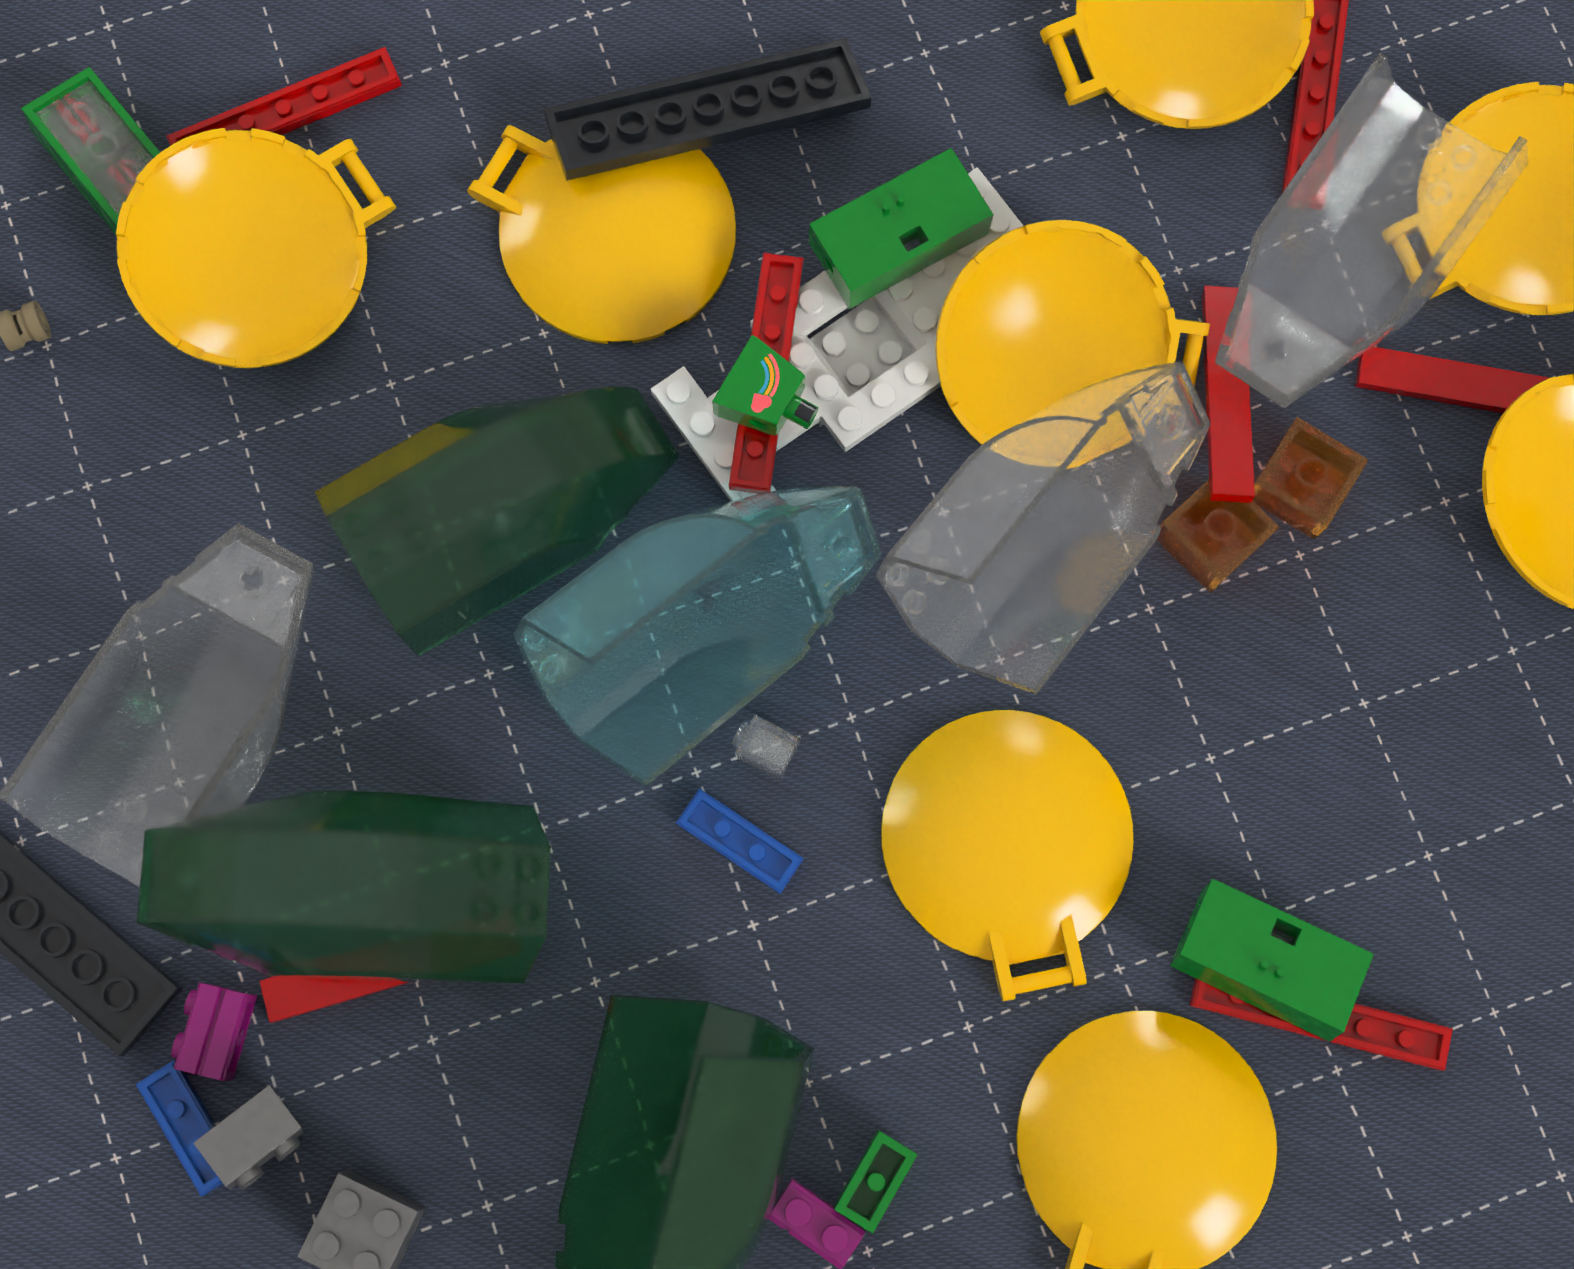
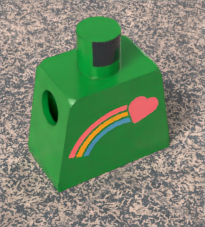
M754 335L750 337L712 401L714 415L772 436H776L787 419L808 429L819 407L800 397L805 388V375Z

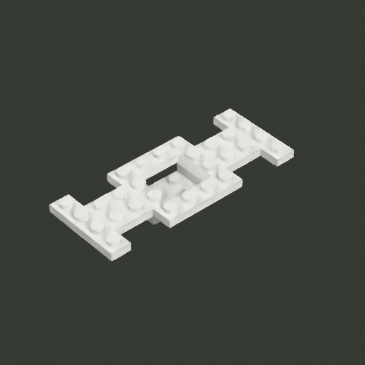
M978 167L968 173V175L994 214L988 235L869 298L810 339L807 337L808 334L848 307L826 271H823L800 287L789 363L805 375V388L800 397L819 407L808 429L817 423L820 427L825 425L844 452L857 445L941 386L936 366V331L945 298L952 284L967 263L986 245L999 236L1023 226ZM753 320L750 321L751 328L753 325ZM684 366L651 388L653 397L745 521L779 499V494L773 485H771L770 495L729 490L738 423L713 414L712 401L717 392L707 398ZM787 419L779 431L776 452L808 429Z

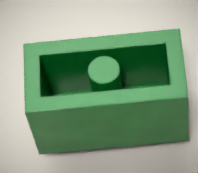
M877 1129L833 1205L834 1210L873 1234L918 1154Z

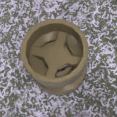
M36 300L22 304L20 310L14 312L4 310L0 312V336L10 351L24 348L26 342L32 340L41 342L50 339L52 336L46 315Z

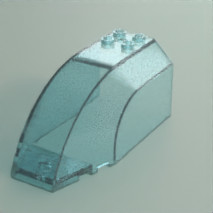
M813 486L772 491L661 521L632 535L522 617L513 636L542 697L581 744L644 786L649 785L802 660L811 649L807 642L820 625L827 627L835 617L833 608L844 594L851 596L880 558L882 553L863 491L858 487Z

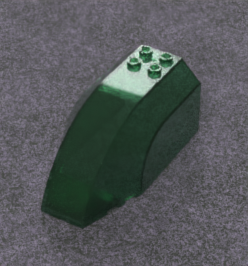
M603 387L482 405L455 413L430 425L315 491V494L328 521L373 597L398 635L417 656H420L595 553L618 523L621 524L629 515V511L644 494L647 495L678 460L679 454L638 389L631 387Z
M315 791L295 793L145 830L137 923L187 944L196 945L216 953L217 956L227 960L236 961L251 967L255 971L267 976L465 985L522 984L525 982L546 939L551 846L533 806L388 792Z
M611 995L559 1206L558 1223L566 1225L564 1251H556L555 1267L557 1269H744L763 1233L777 1197L797 1116L801 1109V1100L807 1076L811 1069L814 1048L764 1017L712 1002Z

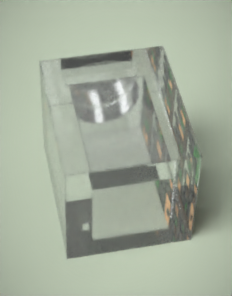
M754 715L750 724L742 722L732 744L737 746L735 751L737 759L781 780L799 745L800 737Z

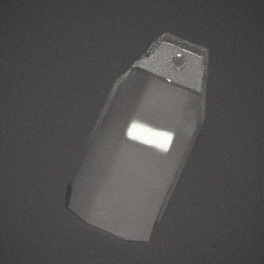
M1379 53L1254 233L1249 257L1238 284V293L1227 320L1215 363L1285 409L1354 359L1402 328L1435 293L1528 164V141L1519 136L1508 153L1491 148L1426 109L1394 83L1388 58L1384 54Z
M1174 362L1151 366L1090 385L1048 405L999 433L973 452L889 551L875 574L910 631L958 668L1037 694L1157 540L1162 529L1157 525L1165 505L1173 506L1178 495L1175 488L1177 479L1182 470L1189 471L1211 425L1184 363Z
M237 523L194 557L196 561L176 576L172 574L161 583L162 587L142 603L139 600L127 609L0 792V800L34 826L148 893L176 906L180 904L249 798L274 752L283 726L297 649L312 583L313 563L240 523Z

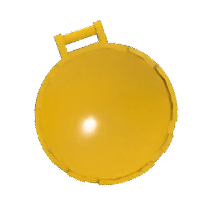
M1076 0V15L1043 28L1040 31L1043 43L1050 47L1067 90L1064 95L1069 106L1108 92L1122 106L1149 121L1175 128H1212L1238 121L1253 114L1269 103L1287 85L1297 71L1310 42L1309 36L1314 16L1313 0ZM1076 35L1093 78L1082 84L1064 41V38Z
M1529 82L1502 88L1471 103L1445 126L1443 132L1436 139L1432 148H1430L1423 164L1417 191L1418 213L1390 226L1382 233L1386 244L1393 246L1415 287L1413 294L1418 303L1430 300L1459 286L1474 298L1488 305L1514 313L1555 315L1574 311V84L1565 83L1564 86L1539 85V82ZM1418 232L1442 274L1432 280L1429 279L1408 240V237Z
M507 125L501 135L502 143L480 178L472 181L467 192L475 200L500 213L499 246L507 275L523 302L538 317L557 330L585 341L608 344V341H632L633 343H638L665 335V331L678 326L684 321L687 323L706 307L718 292L728 274L736 243V221L733 202L727 185L718 169L700 149L566 181L552 139L543 142L512 125ZM516 149L527 154L505 192L501 193L494 189V184Z
M225 128L204 131L186 137L160 152L136 177V182L130 190L126 201H123L116 229L117 263L125 289L136 310L145 322L172 346L190 356L216 365L233 368L268 367L285 363L312 351L334 334L347 319L359 297L366 273L367 242L365 228L395 210L396 205L390 196H384L356 154L358 148L352 139L344 140L322 154L317 155L310 149L306 150L286 140L285 136L265 130L251 128V131H226ZM344 163L371 205L362 209L336 170V166Z
M1048 220L1031 223L1013 229L986 245L967 263L952 284L945 298L936 331L935 354L938 378L947 403L957 420L972 437L995 454L1022 465L1038 468H1063L1081 465L1108 451L1113 452L1139 432L1138 428L1147 419L1152 410L1155 411L1161 401L1196 404L1198 392L1194 391L1203 337L1208 336L1210 323L1175 318L1174 308L1170 306L1163 286L1165 283L1158 271L1146 256H1143L1122 236L1103 227L1080 221ZM1180 333H1187L1178 388H1171Z
M1574 374L1549 378L1533 386L1510 404L1493 429L1486 448L1482 470V492L1487 519L1501 551L1520 576L1532 587L1553 601L1571 609H1574Z
M993 710L968 715L946 724L924 739L910 753L893 779L886 798L881 824V845L887 874L896 895L913 918L926 932L938 941L970 956L992 961L1002 1002L1014 1000L1016 994L1071 983L1073 987L1086 984V974L1078 941L1093 931L1113 908L1123 890L1132 861L1133 823L1126 794L1117 775L1107 760L1088 740L1062 723L1042 715L1015 710ZM1060 954L1065 956L1067 965L1065 967L1017 977L1011 976L1009 965Z
M1129 1011L1098 1018L1068 1034L1065 1039L1044 1057L1035 1070L1021 1102L1016 1141L1017 1156L1025 1189L1040 1218L1053 1234L1070 1249L1065 1269H1083L1085 1263L1102 1269H1199L1214 1262L1240 1242L1260 1216L1268 1199L1276 1169L1277 1141L1273 1114L1267 1096L1251 1067L1227 1041L1208 1028L1184 1017L1155 1011Z

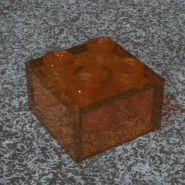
M1296 417L1286 429L1254 480L1255 497L1252 502L1315 540L1329 526L1367 464L1368 459L1299 417Z
M1208 479L1161 523L1153 536L1212 593L1280 527L1254 501L1252 503L1210 501Z

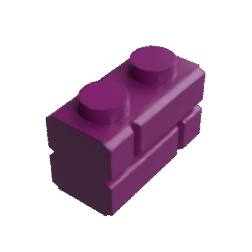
M199 982L197 990L192 989L185 1002L184 1014L189 1016L184 1033L179 1032L172 1046L171 1056L176 1058L174 1069L216 1080L233 1081L257 995Z
M791 1178L767 1214L769 1220L782 1229L788 1230L790 1235L838 1269H842L866 1233L863 1227L835 1211L831 1204L794 1178Z

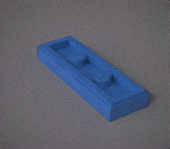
M700 788L676 821V825L780 895L804 860L803 857Z
M173 1060L137 1083L136 1086L202 1197L223 1183L193 1143L216 1125L185 1072L174 1069L176 1060Z

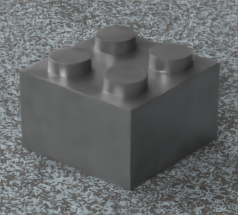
M268 1085L193 1144L225 1187L231 1190L237 1185L241 1190H244L264 1174L260 1166L273 1156L278 1161L283 1160L301 1145L297 1138L303 1134V1130L271 1086Z
M353 1171L340 1172L297 1257L321 1269H397L427 1207Z

